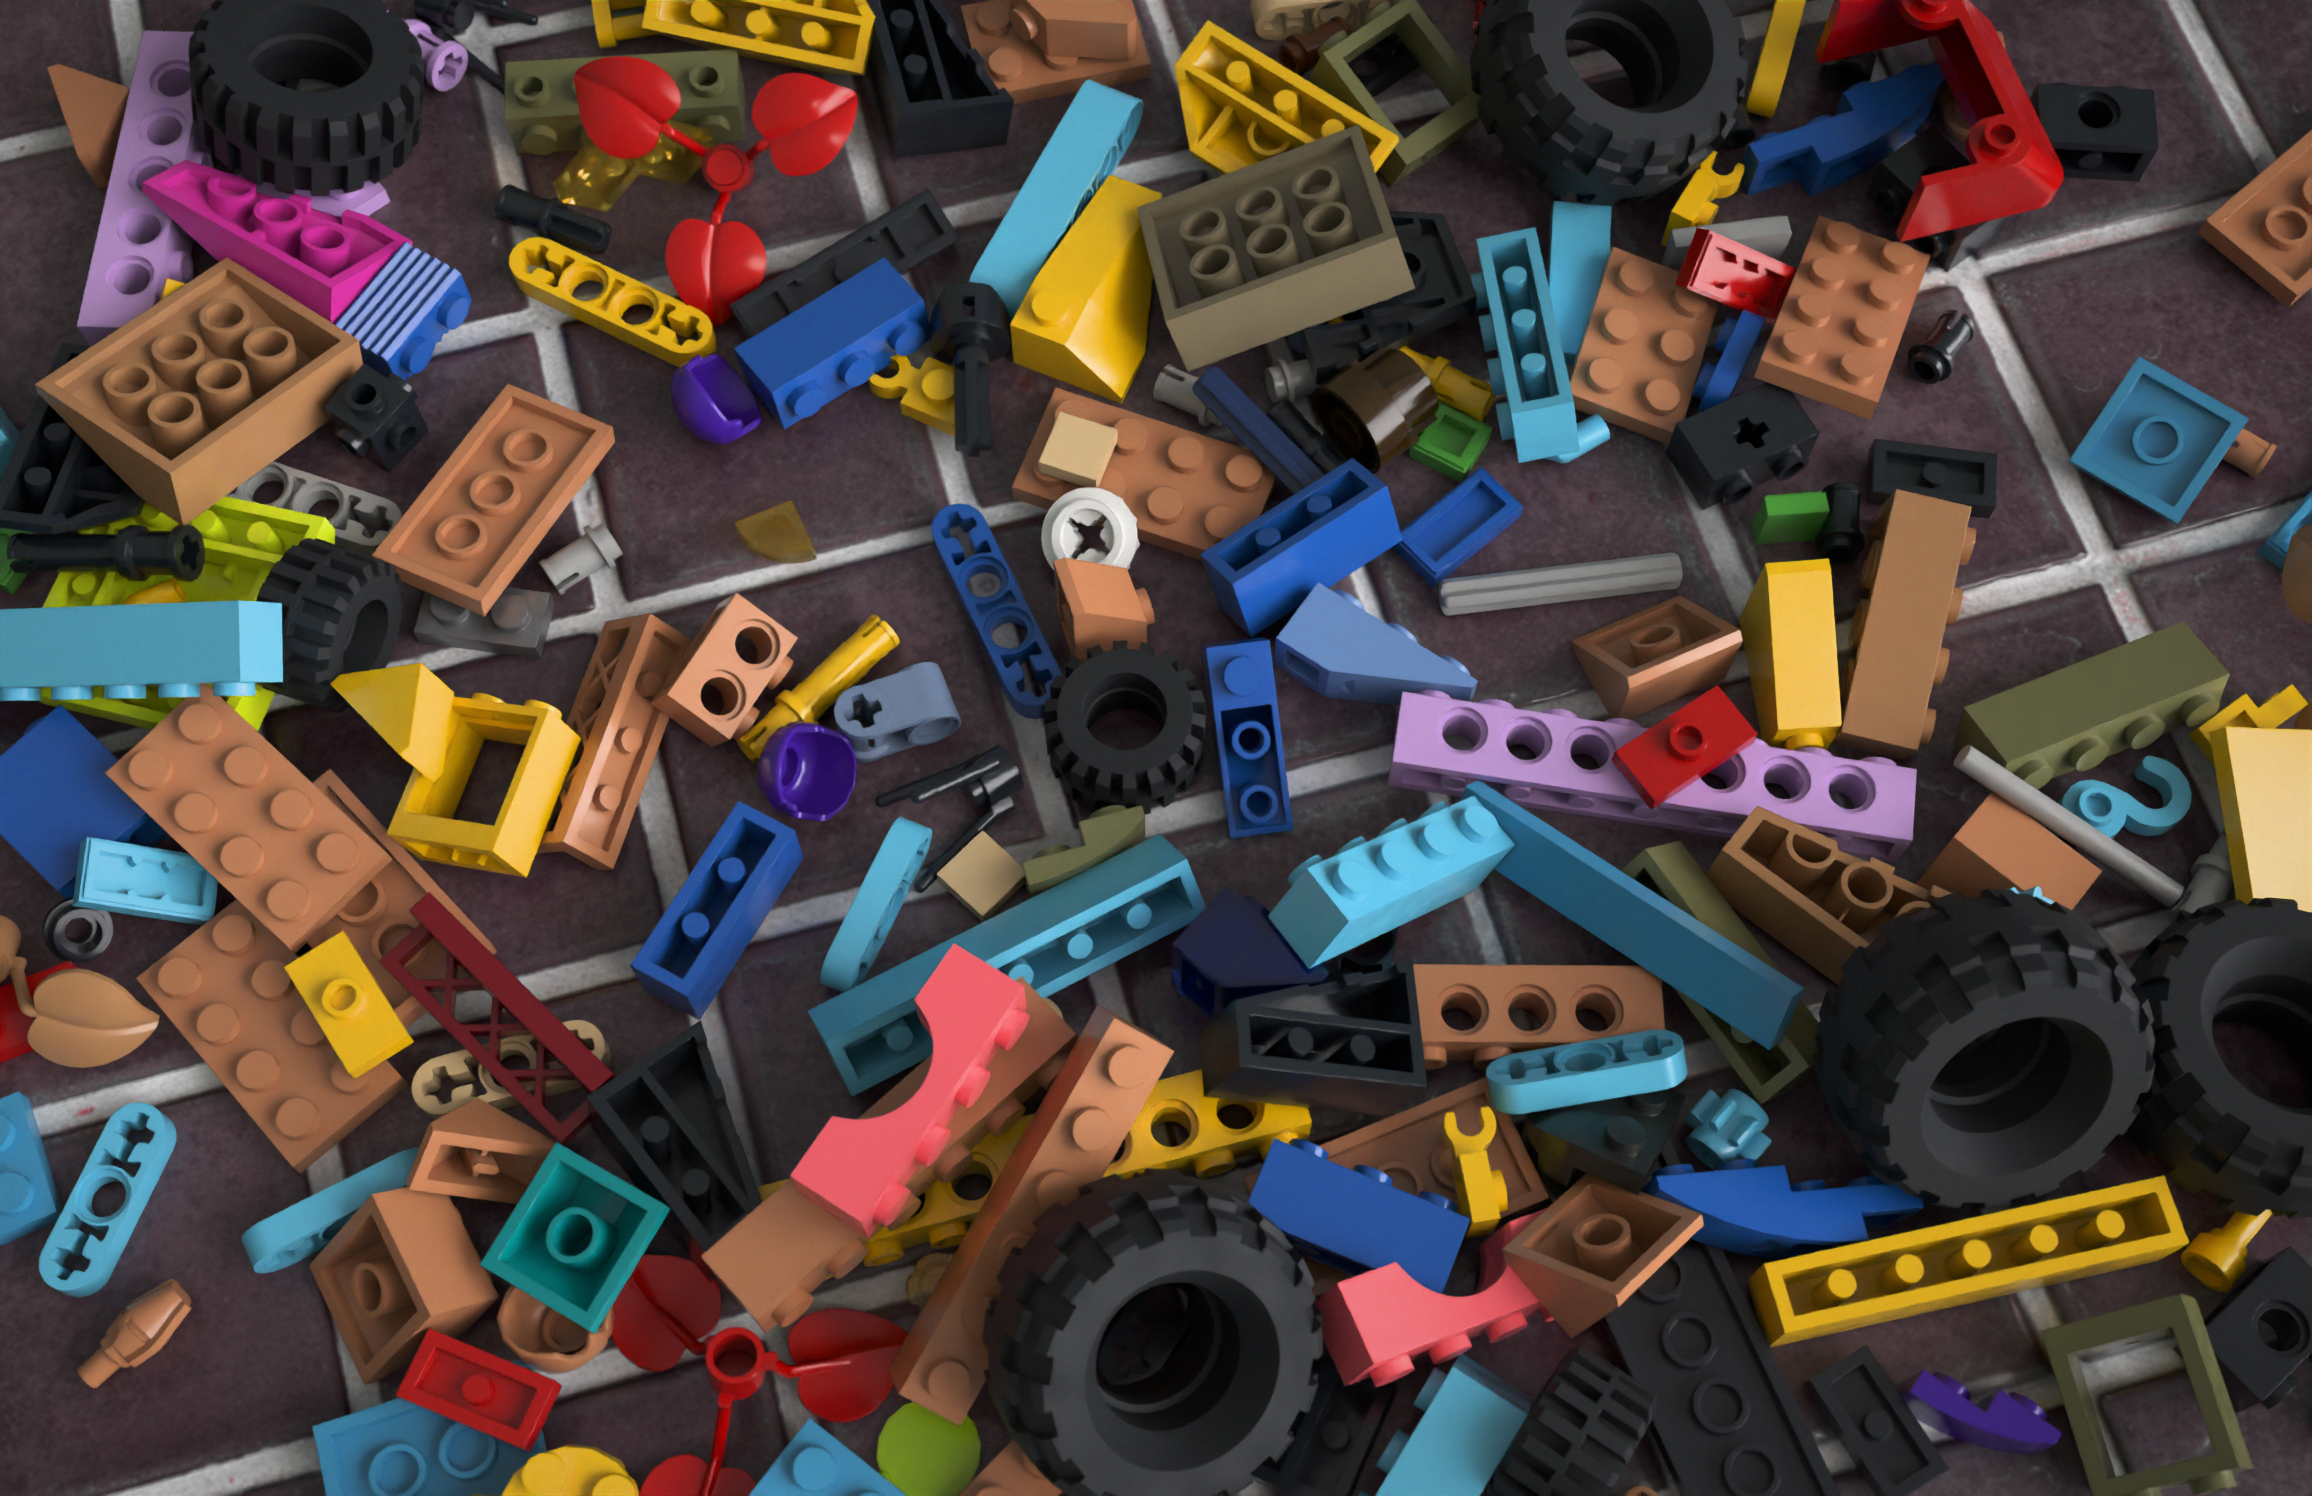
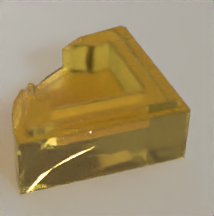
M792 500L735 522L738 534L743 542L753 552L765 559L785 564L804 563L817 559L814 546Z

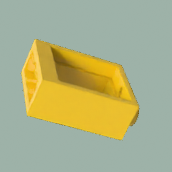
M474 693L471 699L454 696L443 774L433 783L415 767L413 768L386 834L423 861L527 878L581 737L561 720L562 713L557 708L541 701L526 700L524 705L505 703L501 699L485 693ZM485 739L526 745L494 826L453 819Z

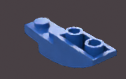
M1938 62L1925 66L1915 64L1905 68L1897 75L1879 81L1859 82L1843 92L1833 117L1829 115L1819 116L1803 127L1781 134L1771 132L1757 138L1748 145L1742 162L1745 169L1740 185L1745 194L1749 196L1799 179L1808 197L1837 187L1881 162L1916 131L1936 104L1946 82Z
M1754 1159L1734 1160L1716 1167V1171L1694 1173V1168L1690 1164L1667 1166L1652 1173L1653 1179L1641 1189V1192L1702 1214L1704 1225L1690 1239L1734 1253L1776 1260L1869 1241L1868 1230L1895 1228L1924 1208L1922 1198L1907 1194L1894 1183L1888 1185L1876 1175L1855 1179L1849 1182L1847 1187L1827 1189L1824 1180H1810L1790 1186L1785 1165L1758 1167Z

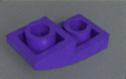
M1925 1369L1906 1380L1899 1390V1394L1918 1421L1961 1441L1984 1448L2008 1453L2034 1455L2055 1445L2062 1435L2061 1431L2045 1421L2047 1414L2038 1404L2016 1392L2006 1394L2002 1390H1998L1980 1400L1976 1406L1969 1401L1971 1394L1961 1383L1940 1372L1930 1374Z

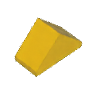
M422 663L340 674L331 682L332 687L402 758L434 783L443 774L454 692Z

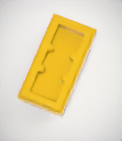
M341 931L284 967L346 1070L354 1079L414 1042L354 944L344 931Z

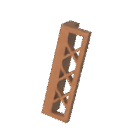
M651 613L605 621L566 725L577 733L581 740L536 854L564 851L598 871L614 869L670 718L650 704V702L693 641ZM626 639L622 651L618 654L622 641ZM602 701L601 706L597 709L598 704ZM581 756V759H580L579 763H578L577 766L574 768L577 759ZM559 814L553 831H550L554 818Z

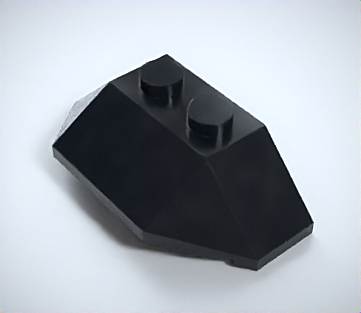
M62 343L49 374L91 346ZM39 395L0 482V528L52 535L76 533L140 515L145 500L140 498Z

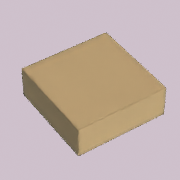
M1059 412L1038 462L1039 473L1083 487L1098 488L1118 441V429Z
M983 830L937 873L938 882L982 923L987 921L1025 884L1023 866Z

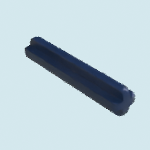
M1213 366L1209 368L1194 383L1192 387L1193 393L1293 495L1325 476L1314 462L1220 367Z

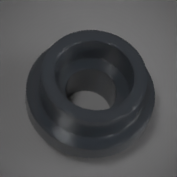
M73 897L58 902L48 911L42 924V937L51 953L64 961L70 960L75 963L85 962L97 957L107 948L113 935V922L108 911L72 906ZM75 918L88 920V929L82 936L70 938L65 935V927L69 921Z

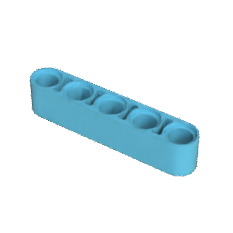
M1090 79L1083 83L976 264L969 282L985 283L992 286L1006 305L1011 322L1036 275L1108 175H1113L1138 130L1143 114V100Z

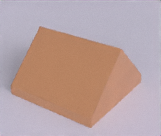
M1681 595L1571 640L1577 659L1611 719L1633 718L1724 679L1743 642L1739 628Z
M1991 792L1955 834L1916 885L1930 890L1935 885L1951 893L1960 892L1965 898L1970 896L1972 898L1979 897L1980 892L1984 889L2007 890L2014 887L2017 891L2022 892L2038 886L2041 888L2042 897H2046L2073 910L2101 874L2102 870L2026 813L1994 792Z
M1586 1173L1508 1243L1502 1251L1506 1263L1572 1339L1618 1308L1704 1224L1701 1213L1641 1191L1639 1195H1636Z

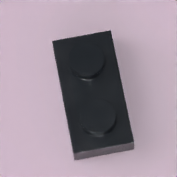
M1874 439L1868 456L1866 503L1883 505L1891 494L1898 489L1972 506L1971 517L1989 519L1996 508L1997 454Z
M1867 1344L1803 1384L1876 1496H1908L1949 1470V1467Z

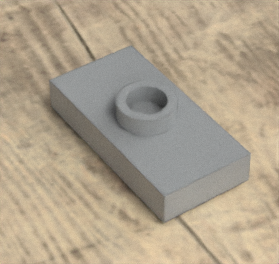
M1781 215L1671 230L1661 265L1680 272L1697 228L1715 232L1781 262L1792 234L1788 217Z

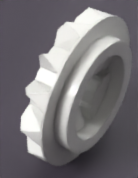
M1094 487L1072 490L1061 496L1051 506L1045 516L1041 532L1044 555L1053 570V561L1062 558L1123 567L1128 570L1135 551L1140 546L1136 527L1137 518L1131 513L1123 498L1107 490ZM1107 518L1103 523L1104 528L1100 533V537L1106 543L1105 547L1110 552L1089 548L1085 553H1080L1076 558L1075 556L1081 550L1079 546L1084 538L1078 532L1079 528L1072 521L1074 520L1076 523H1082L1087 526H1094L1099 521Z

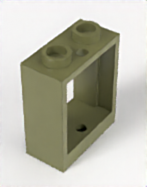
M1402 0L1393 7L1388 1H1385L1371 10L1361 21L1363 27L1348 36L1342 30L1330 37L1317 50L1320 59L1309 76V79L1315 86L1399 137V142L1378 169L1391 187L1476 129L1482 122L1477 106L1482 99V95L1472 91L1470 71L1416 0ZM1393 32H1396L1451 105L1450 108L1405 139L1347 64Z
M2180 1293L2041 1330L2093 1496H2163L2161 1490L2189 1484L2193 1496H2199L2237 1487L2233 1473L2253 1469L2196 1298ZM2175 1334L2214 1453L2116 1477L2079 1359Z

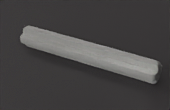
M1673 552L1443 579L1439 584L1438 599L1443 614L1448 616L1676 589L1680 586L1683 571L1678 554Z

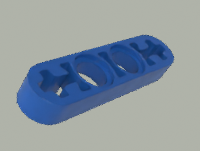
M957 503L948 505L937 513L932 522L931 532L935 552L1009 704L1016 713L1025 718H1043L1046 699H1051L1050 686L1056 675L1062 677L1060 668L983 515L978 509L967 504ZM960 526L964 533H969L971 550L974 555L966 560L959 541L955 537L950 536V529ZM979 573H992L1002 581L998 592L988 597H978L967 589L970 579ZM1016 623L1025 629L1027 637L1017 647L1003 648L992 640V634L1002 624ZM1028 660L1035 680L1039 684L1045 683V694L1043 696L1035 697L1031 690L1024 691V675L1020 665Z

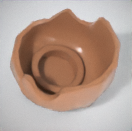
M511 1285L504 1295L497 1315V1321L502 1341L525 1365L533 1370L553 1375L568 1373L578 1369L603 1351L613 1333L615 1314L613 1307H611L596 1333H592L516 1286Z

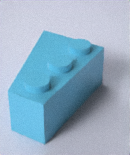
M1463 1353L1459 1355L1448 1375L1435 1367L1413 1405L1425 1413L1411 1437L1398 1429L1376 1465L1388 1475L1375 1496H1480L1526 1420L1533 1398ZM1361 1490L1358 1496L1369 1495Z

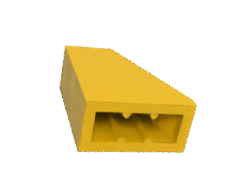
M1829 558L1765 563L1739 618L1761 739L1769 747L1796 751L1804 747H1817L1827 750L1842 726L1832 574Z

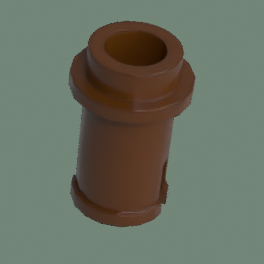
M1335 16L1328 22L1303 35L1298 33L1288 35L1285 39V44L1279 48L1281 64L1297 75L1303 76L1304 73L1316 66L1320 59L1317 50L1323 43L1342 30L1348 36L1352 34L1348 23L1340 16Z

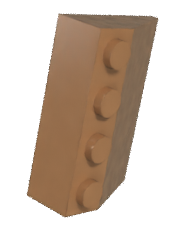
M226 257L37 382L35 386L38 394L140 498L179 524L186 525L328 422L330 418L323 407L330 401L335 388L344 380L350 379L363 365L357 338Z

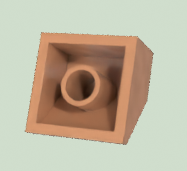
M408 1187L372 1194L309 1265L364 1385L377 1382L411 1363L429 1328L455 1338L466 1332L499 1298L492 1284L488 1269L480 1265L482 1261L463 1225L461 1214L457 1207L453 1205L450 1196L409 1190Z

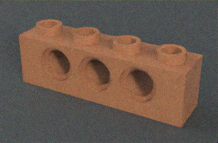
M1413 964L1426 1070L1442 1068L1447 1065V1061H1473L1474 1067L1486 1070L1491 1062L1508 1054L1647 1030H1665L1662 979L1642 966ZM1451 1008L1462 1009L1471 1015L1475 1027L1465 1031L1455 1030L1445 1023L1441 1013ZM1514 1009L1529 1010L1538 1017L1541 1028L1535 1031L1521 1030L1511 1022L1508 1013ZM1582 1009H1591L1598 1012L1604 1018L1607 1029L1595 1032L1584 1028L1578 1022L1575 1012Z

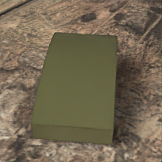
M1122 805L1101 808L1093 812L1089 819L1079 821L1080 847L1071 849L1068 845L1050 846L1038 851L1033 856V859L1023 861L1024 880L1029 899L1145 841V814L1142 805L1129 809Z

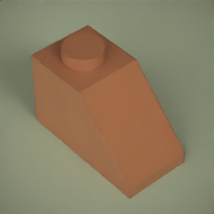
M1010 0L1008 16L1016 33L1025 41L1032 40L1048 56L1129 60L1137 54V18L1118 0Z
M1070 558L1053 561L1057 618L1072 658L1077 657L1081 662H1085L1087 660V649L1100 644L1103 652L1113 650V641L1127 640V649L1139 650L1141 642L1147 643V625L1155 623L1153 608L1146 589L1142 587L1135 590L1127 568Z

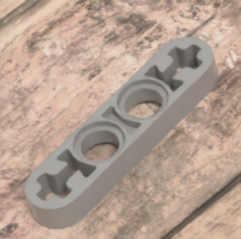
M274 461L226 495L227 497L254 502V492L260 485L269 481H278L284 484L281 496L274 502L265 505L308 514L309 509L316 502L324 499L336 500L339 502L338 511L334 517L328 520L336 530L335 545L372 557L375 550L403 516L396 503L387 498ZM355 512L364 524L380 527L384 520H387L391 528L388 532L378 530L373 538H371L365 526L354 521Z

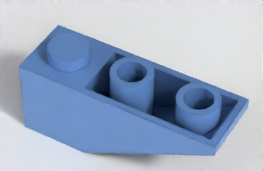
M1319 582L1276 637L1273 664L1324 697L1399 706L1402 691L1415 693L1420 690L1430 689L1444 692L1451 699L1472 702L1478 682L1470 676L1467 668L1456 659L1446 655L1437 656L1419 645L1415 637L1406 628L1392 622L1385 624L1366 612L1363 605L1351 594L1342 590L1332 591Z

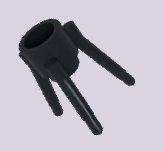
M414 0L416 18L428 24L432 34L444 42L456 41L459 43L451 36V33L456 31L463 32L468 29L474 19L475 11L531 26L538 24L536 15L508 7V0ZM466 48L468 53L467 66L505 96V81Z
M998 744L980 755L976 754L959 765L897 787V789L876 797L875 804L880 808L911 798L914 803L919 804L960 787L965 798L974 808L983 804L988 807L914 884L916 892L923 893L937 879V873L982 830L985 832L997 819L1016 809L1010 795L1024 787L1023 780L1013 759L1001 745Z

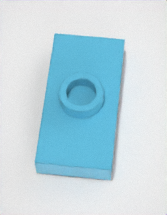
M86 837L80 844L72 906L203 926L214 917L218 881L188 853Z

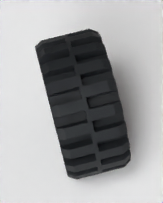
M216 0L211 4V9L208 8L194 25L195 33L190 37L189 42L193 120L197 123V131L204 144L212 151L215 150V156L232 171L240 168L241 175L245 179L260 186L265 181L274 184L278 192L293 195L295 189L311 191V196H329L330 190L343 189L344 193L347 194L361 190L364 187V182L368 180L376 184L392 174L393 167L399 168L411 156L412 147L418 143L422 131L424 85L422 49L418 39L409 31V26L394 10L387 12V6L382 0ZM289 78L314 79L328 82L341 88L322 92H308L286 88L276 83Z

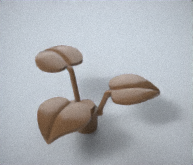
M0 915V983L8 975H11L20 1011L24 1015L34 1017L27 1039L35 1052L47 1060L67 1067H96L118 1060L131 1053L153 1033L158 1025L160 1015L144 1007L123 986L111 978L91 970L72 968L50 974L39 983L32 1000L24 973L27 961L23 957L16 956L22 940L21 932L12 920Z

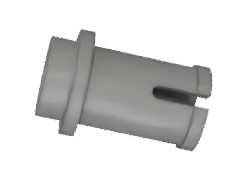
M1284 358L1276 359L1274 366L1265 369L1266 387L1273 403L1289 399L1294 404L1295 398L1311 395L1321 385H1316L1307 359L1287 363Z
M1171 364L1166 365L1164 373L1161 372L1155 383L1154 399L1197 416L1199 424L1208 427L1212 423L1221 426L1223 423L1193 393L1192 387L1198 378L1177 369V367Z
M603 523L593 529L589 525L585 526L583 529L586 534L545 560L542 559L538 562L560 595L603 566L607 565L610 569L616 566L613 560L623 553Z

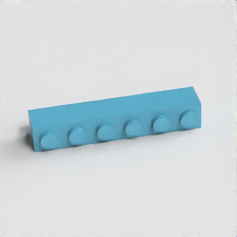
M212 601L0 609V701H41V688H51V700H92L93 687H104V699L146 698V686L158 685V697H200V684H213V696H255V683L283 682L282 603Z
M1159 833L808 1010V1013L835 1069L851 1097L927 1059L933 1053L932 1039L919 1021L914 999L954 943L1015 981L1021 976L1044 999L1209 913L1187 858Z

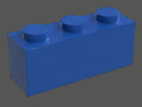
M884 257L734 348L747 386L785 430L801 419L812 416L822 406L851 388L868 381L873 374L892 364L890 359L896 354L907 356L914 353L921 345L930 340V324L924 300Z
M1351 458L1202 552L1200 556L1218 606L1250 637H1253L1298 608L1318 582L1327 588L1331 587L1403 539L1387 485L1354 458Z
M738 800L630 965L645 991L700 1021L804 859L794 829Z
M1274 1138L1248 1203L1272 1221L1285 1234V1238L1301 1256L1352 1277L1396 1262L1420 1285L1436 1293H1443L1471 1219L1458 1214V1206L1453 1201L1427 1191L1419 1192L1417 1197L1392 1187L1393 1179L1390 1176L1369 1166L1355 1165L1353 1170L1327 1160L1329 1157L1328 1152L1309 1141L1292 1138L1289 1144Z

